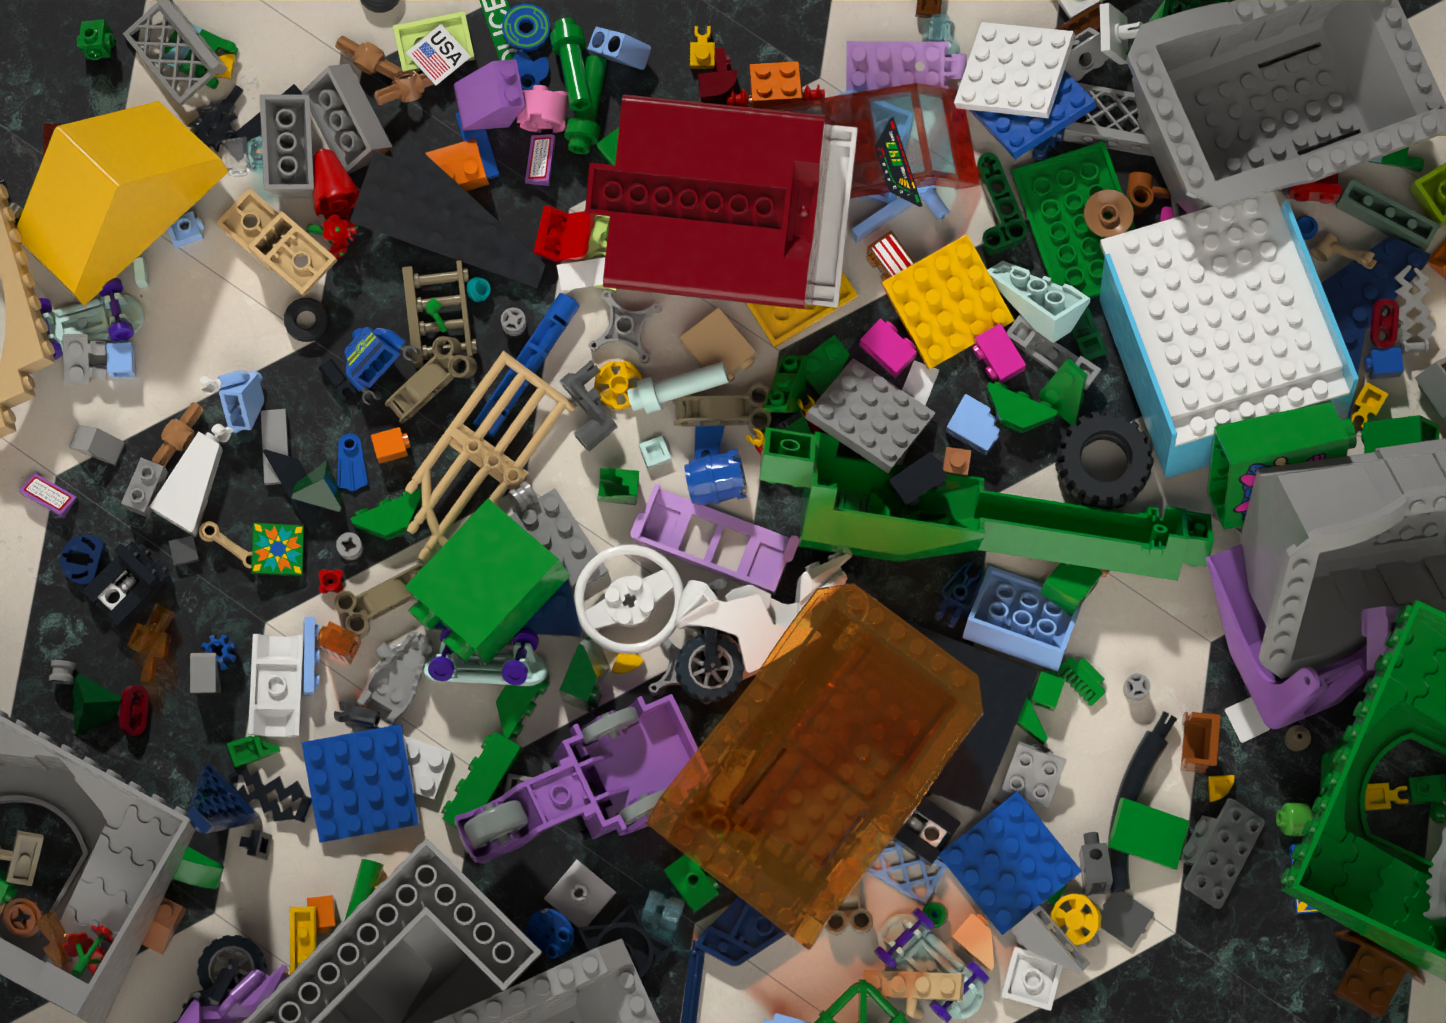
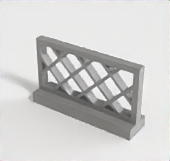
M156 0L157 3L129 27L123 35L176 101L183 105L215 75H222L228 68L173 0ZM160 11L164 15L163 25H152L153 16ZM139 29H146L145 42H136L132 35ZM151 29L162 30L161 42H150ZM167 30L177 31V43H166ZM149 46L160 47L159 59H150L148 57ZM165 47H176L175 60H164ZM181 48H190L192 50L191 61L180 60ZM164 64H174L173 77H165L163 75ZM180 64L190 65L189 78L178 77ZM196 65H204L208 70L202 78H194ZM178 81L188 82V90L182 96L177 92Z
M1078 83L1095 100L1096 105L1101 111L1094 116L1087 113L1084 115L1087 118L1086 121L1082 123L1073 122L1065 127L1063 141L1093 145L1104 141L1107 149L1153 156L1150 149L1151 143L1147 135L1143 134L1139 123L1133 117L1138 113L1137 108L1129 112L1123 105L1128 99L1136 102L1135 93ZM1104 95L1110 96L1115 103L1105 108L1099 98ZM1118 106L1125 116L1116 121L1109 111ZM1105 115L1111 124L1107 127H1101L1095 120ZM1129 119L1135 129L1130 132L1124 131L1119 124Z

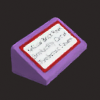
M555 135L531 136L525 183L550 186L556 142Z
M33 473L19 490L23 496L62 518L66 517L77 499L73 494L36 473Z

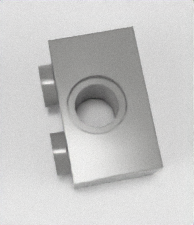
M1089 27L1075 36L1065 67V71L1075 81L1081 80L1086 73L1101 67L1109 59L1107 55L1101 52V33Z
M140 458L121 502L125 509L149 518L152 512L149 506L163 487L167 478L168 471L166 468Z

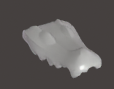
M409 632L401 646L389 654L386 660L379 663L371 672L356 704L364 708L368 701L373 702L390 713L386 722L393 725L405 713L414 699L425 662L433 649L432 641L421 633Z
M1446 828L1442 832L1441 846L1432 858L1433 867L1428 870L1432 874V878L1426 881L1430 886L1426 891L1431 896L1429 900L1430 909L1423 913L1431 924L1439 927L1446 925Z

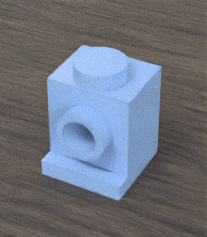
M193 211L183 214L167 230L174 247L179 248L203 239L201 231L205 230L201 217H196ZM189 224L187 229H181V226Z

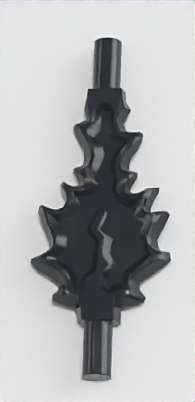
M235 85L226 100L224 99L221 103L210 102L211 106L208 108H197L199 117L187 126L193 128V133L209 148L210 146L213 147L217 153L219 152L220 144L227 147L228 137L237 134L233 125V120L237 119V116L232 111L235 108L234 104L244 91L237 85Z

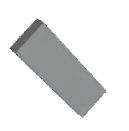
M286 409L262 410L263 450L267 449L289 456ZM263 453L264 484H281Z

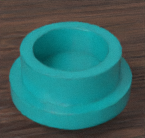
M480 277L469 280L467 283L468 296L475 302L487 299L491 291L488 281Z

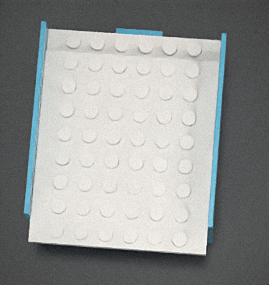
M1272 191L1221 209L1212 206L1100 240V246L1105 257L1099 301L1165 477H1174L1210 466L1214 426L1327 401L1332 402L1340 420L1348 417L1359 378L1288 200L1283 202L1281 209L1275 193Z

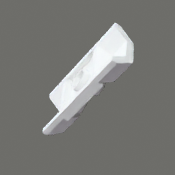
M253 634L249 735L278 738L300 736L304 635L280 637Z

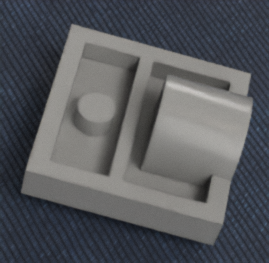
M1019 741L1001 790L1012 794L1018 791L1023 798L1049 807L1067 759L1054 755V752L1045 746L1038 744L1031 746Z

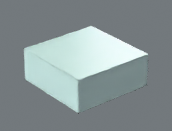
M138 257L133 261L135 282L139 288L149 287L147 263L143 257Z
M663 436L639 444L648 469L671 461V456Z

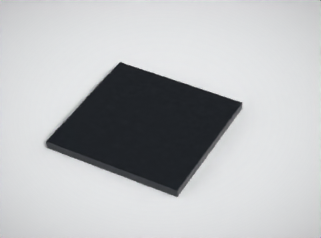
M896 617L841 747L839 757L909 785L915 784L924 791L981 812L1037 671Z

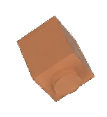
M946 447L943 470L946 473L968 476L971 450Z

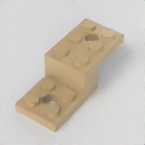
M250 188L216 222V225L264 268L270 273L272 271L276 272L303 297L337 262V259L283 211L280 213L275 211ZM248 217H255L258 221L255 227L247 228L244 225L245 220ZM306 256L308 264L305 267H297L295 265L297 257Z

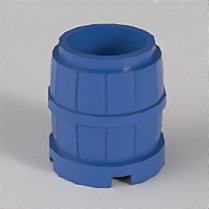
M738 449L729 450L725 454H709L706 457L691 460L689 464L684 465L687 487L693 504H719L734 498L738 500L748 498L747 491L742 492L744 485H746L741 457L735 458V455L739 454Z

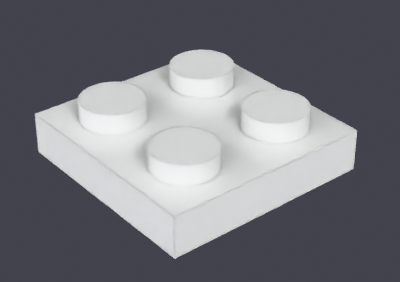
M1014 947L1001 997L1051 1011L1063 966L1029 950Z

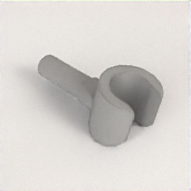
M403 641L391 648L386 643H383L376 649V654L385 661L387 656L396 648H399Z

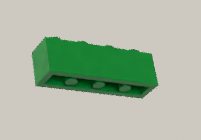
M496 731L492 736L487 735L481 745V748L484 750L479 758L476 756L473 758L468 767V770H470L469 775L466 779L461 778L454 790L457 792L453 801L448 800L441 811L444 814L442 817L443 821L456 829L458 828L454 818L457 815L467 813L492 801L522 751L520 745Z

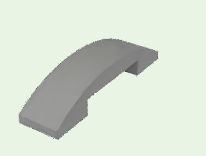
M1020 315L1006 332L1017 347L1054 373L1059 370L1067 359L1072 360L1088 374L1086 386L1083 388L1085 390L1090 387L1101 371L1099 367L1084 357H1077L1058 343L1049 341L1035 331Z

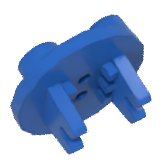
M539 909L528 921V929L525 931L526 937L551 959L564 955L572 948L575 941V929L563 914L554 909Z

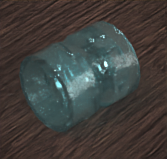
M651 889L641 921L652 925L660 923L661 928L675 932L685 900L673 896L667 899L664 893ZM659 906L665 907L663 915L657 913Z

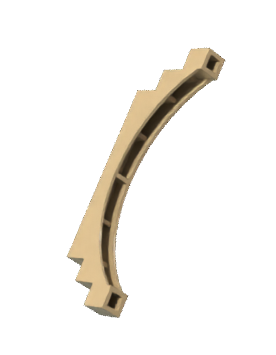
M0 184V277L5 296L6 328L0 360V438L17 431L14 423L16 422V417L10 408L36 397L34 391L35 382L30 374L55 363L53 356L55 350L47 336L48 326L40 312L41 302L34 292L35 282L27 268L28 258L22 251L20 244L22 238L15 227V214L9 207L7 200L9 194L3 184Z

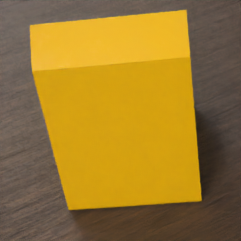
M159 101L57 126L16 227L22 238L20 243L85 306L103 290L102 287L109 280L116 278L229 171L222 160Z

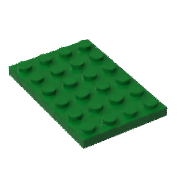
M1104 141L1011 170L1013 182L1047 277L1051 278V282L1063 286L1068 284L1073 286L1089 298L1100 296L1105 257L1100 246V240L1105 238L1096 235L1088 228L1084 219L1085 205L1093 194L1102 190H1115L1123 194ZM1110 213L1103 215L1106 220L1112 219ZM1133 221L1126 232L1136 229Z

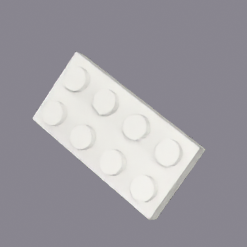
M354 724L351 733L371 730L372 728ZM405 736L415 794L435 801L452 752Z

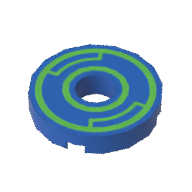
M526 3L516 5L507 11L502 23V33L505 41L510 47L523 50L524 52L538 50L548 40L551 28L548 15L543 9L534 4ZM523 23H530L533 29L529 33H523L519 27Z

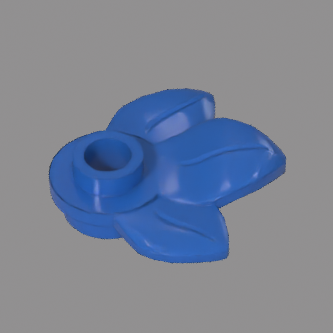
M518 50L514 55L513 60L517 61L522 90H533V86L539 85V82L548 75L549 64L547 58L542 57L533 62L523 50ZM528 81L531 83V87L526 88L522 83Z

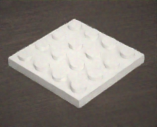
M981 22L954 101L955 107L958 109L1049 118L1075 40L1074 32Z

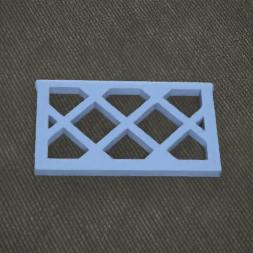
M879 831L858 866L923 905H927L930 895L947 868L946 864L936 859L933 864L939 866L940 869L937 875L927 877L924 862L921 860L904 864L901 853L903 848L895 843V847L881 850L879 840L883 834ZM897 850L901 865L886 868L882 854ZM879 855L882 870L876 871L867 866L868 859ZM920 864L924 878L909 882L905 867ZM902 868L905 883L898 884L888 877L887 872ZM925 882L927 892L922 898L912 892L911 885Z

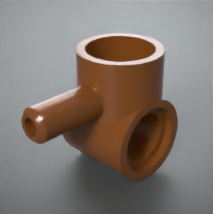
M1133 172L1129 174L1126 197L1132 204L1134 215L1144 213L1152 203L1154 196L1166 199L1171 197L1168 189L1152 186L1153 176L1148 173ZM1134 196L1141 198L1143 203L1137 202Z

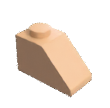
M971 914L950 939L990 972L994 968L992 930L988 928L990 923L980 914L977 916Z

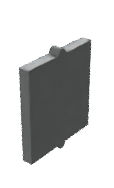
M1124 892L1114 893L1109 901L1102 905L1100 928L1132 948L1141 933L1146 932L1145 927L1154 915V912Z

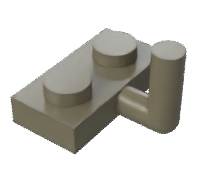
M17 830L12 851L1 849L0 846V860L10 861L6 882L32 886L44 840L43 835Z

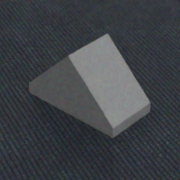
M78 425L69 448L116 466L125 442L99 428Z
M216 653L190 654V693H221Z

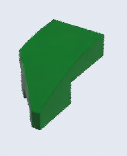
M256 735L226 744L234 769L281 751L279 746L272 745Z

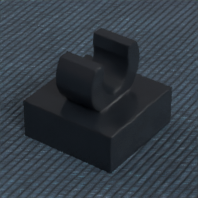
M251 830L250 837L241 836L239 846L248 849L247 855L267 860L272 835L258 830Z

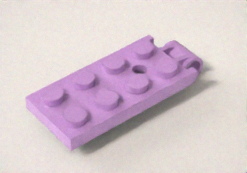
M847 41L846 91H949L947 79L963 78L967 66V54H948L949 42ZM921 61L924 63L925 68L923 71L916 70L915 64Z

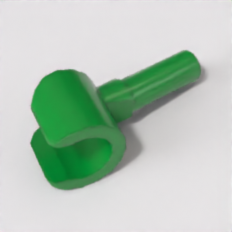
M432 298L426 303V311L435 319L441 332L444 333L448 330L437 313L442 308V305L435 298Z

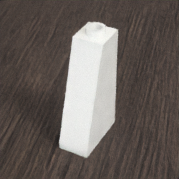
M200 432L197 433L149 506L154 513L196 537L199 531L223 451L219 444L220 440L208 432L206 435Z

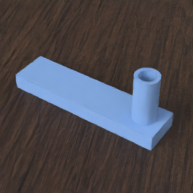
M930 175L918 183L916 187L920 199H923L936 218L941 220L950 213V210L935 192L938 182L933 175ZM901 197L896 198L852 228L851 237L857 244L914 204Z

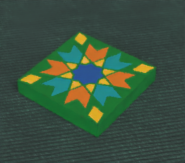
M253 523L251 574L302 576L304 526Z

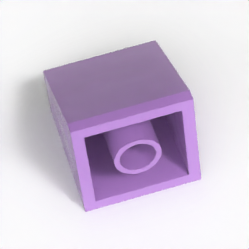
M516 60L492 61L454 84L463 131L510 127L525 107Z

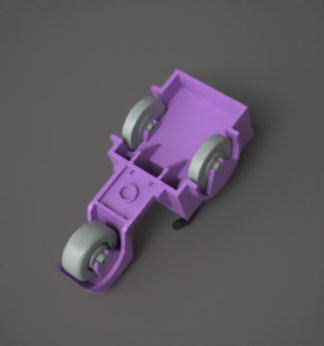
M668 695L647 705L642 696H640L629 707L619 711L612 710L598 716L582 728H579L578 724L573 725L570 729L572 737L562 741L554 752L555 761L543 764L542 769L545 773L516 785L507 793L486 805L457 815L454 818V822L460 832L461 842L475 863L484 864L523 847L543 831L579 815L582 816L587 830L575 833L576 841L581 842L598 838L614 830L617 831L619 836L635 832L673 814L687 805L691 800L690 797L700 793L713 778L673 695Z

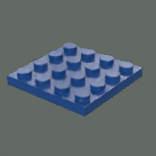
M1064 70L1049 118L976 110L969 111L1014 159H1017L1097 108L1095 100Z
M402 724L301 742L319 843L420 824Z
M1018 791L938 855L1001 935H1004L1031 911L1044 903L1082 872Z

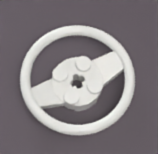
M620 545L599 553L584 567L576 582L574 603L581 628L596 644L616 653L637 654L659 646L675 631L677 626L674 621L684 587L675 567L660 553L644 546ZM620 555H639L654 561L663 569L643 579L636 575L618 578L605 591V599L585 611L584 592L586 584L592 573L605 561ZM674 589L675 602L671 618L663 630L653 638L636 644H622L611 641L596 631L617 624L631 629L642 626L651 618L654 605ZM625 598H635L634 607L629 608L628 605L625 607L623 605L626 602Z

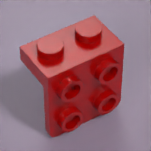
M1339 173L1315 182L1288 187L1287 199H1294L1299 202L1318 201L1323 204L1336 203L1341 195L1342 186L1338 185Z
M544 206L533 253L556 263L583 259L589 250V239L594 227L595 215L585 214V211L568 214L552 206Z

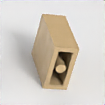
M719 307L680 337V344L700 368L721 361L724 362L729 376V383L723 384L724 386L730 384L736 378L735 374L741 369L746 371L755 363V350Z

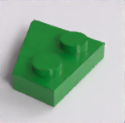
M835 335L806 356V381L819 397L823 395L839 376L850 355Z
M1067 359L1039 393L1038 397L1052 404L1054 409L1058 410V414L1070 425L1075 424L1080 418L1078 415L1080 405L1083 404V388L1086 386L1088 374L1072 360Z

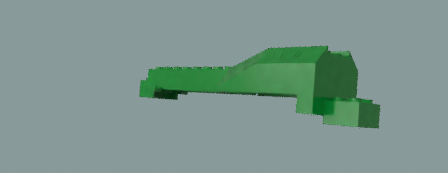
M767 427L765 430L759 480L772 484L782 483L793 487H804L798 547L895 562L981 550L1175 581L1179 579L1183 563L1190 566H1208L1206 557L1211 555L1214 544L1211 514L1166 506L1163 518H1159V509L1148 507L1146 512L1139 511L1138 514L991 492L984 490V478L946 473L948 477L944 479L946 484L936 491L931 488L918 497L920 500L918 504L911 508H908L907 505L901 507L885 482L909 466L895 465L888 474L868 460L836 455L839 441L828 433L815 431V434L812 435Z

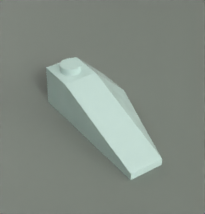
M1001 261L987 270L1002 295L1035 331L1052 343L1072 331L1090 303V298L1068 284L1063 286L1052 283L1049 277L1038 278L1030 275L1029 270L1005 261Z

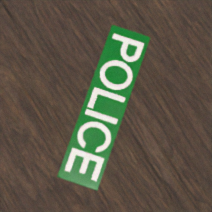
M479 0L499 61L513 60L518 49L510 47L502 33L503 18L507 11L510 10L508 0ZM528 81L522 83L523 86L531 85Z

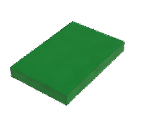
M1120 798L1108 848L1172 870H1177L1189 820L1126 798Z

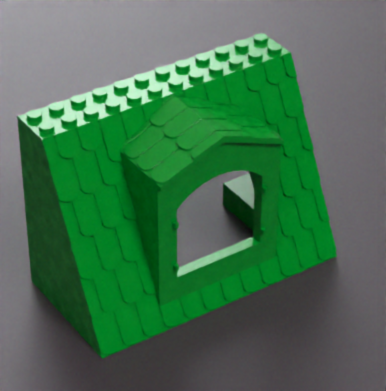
M1416 600L1406 604L1404 608H1399L1394 618V622L1397 623L1393 632L1390 631L1384 641V645L1387 646L1383 655L1380 654L1374 664L1376 673L1373 679H1368L1363 692L1366 693L1363 702H1359L1354 710L1353 716L1356 719L1353 726L1349 725L1345 733L1322 755L1320 794L1322 797L1318 796L1313 804L1312 811L1315 813L1312 820H1308L1303 827L1301 833L1304 835L1301 845L1297 844L1293 850L1291 859H1294L1291 868H1287L1281 878V883H1283L1281 890L1446 982V925L1439 927L1431 924L1429 919L1423 915L1424 912L1430 909L1429 900L1431 896L1426 893L1430 886L1426 881L1432 878V874L1428 870L1433 867V862L1371 834L1365 811L1366 790L1371 774L1381 758L1394 746L1407 739H1412L1425 747L1427 746L1446 755V613Z

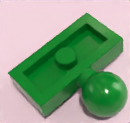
M1446 774L1408 778L1411 805L1433 803L1429 811L1430 818L1436 823L1446 822V805L1443 804V801H1446Z

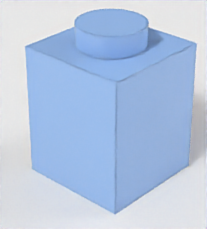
M128 340L113 341V343L106 344L107 373L111 378L136 377V358L133 344L128 342Z

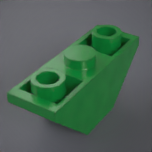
M782 355L763 406L764 412L789 413L801 410L797 401L800 399L803 404L806 396V356Z
M989 382L987 385L986 395L1000 425L1019 433H1024L1050 423L1056 418L1058 410H1055L1054 406L1048 402L1041 401L1038 403L1031 400L1030 395L1021 391L1017 393L1008 390V386L1000 382H995L994 384Z
M418 489L412 494L404 491L400 494L401 497L395 500L391 498L379 502L376 508L371 510L368 508L361 509L354 513V517L350 518L352 524L359 530L385 540L408 532L407 528L411 521H414V517L422 504L421 490Z
M548 674L542 682L532 686L505 685L496 700L504 737L511 740L513 737L517 738L524 727L521 724L526 715L528 717L532 715L537 706L534 703L539 694L543 696L550 685Z

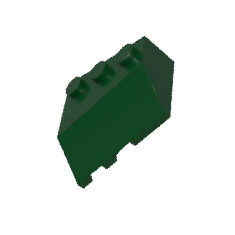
M588 636L586 640L583 639L578 644L559 692L562 702L591 713L592 708L597 709L601 701L602 694L600 689L610 666L602 647Z

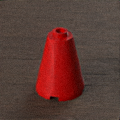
M328 149L318 150L312 157L313 205L315 213L318 217L319 214L324 215V218L327 220L331 215H338L340 218L346 217V213L352 214L351 209L355 207L360 191L334 151Z

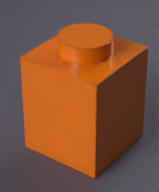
M400 427L371 435L379 464L408 456L407 448L411 447L407 433L402 434Z
M329 895L307 898V906H316L317 935L332 933V929L337 928L335 897Z

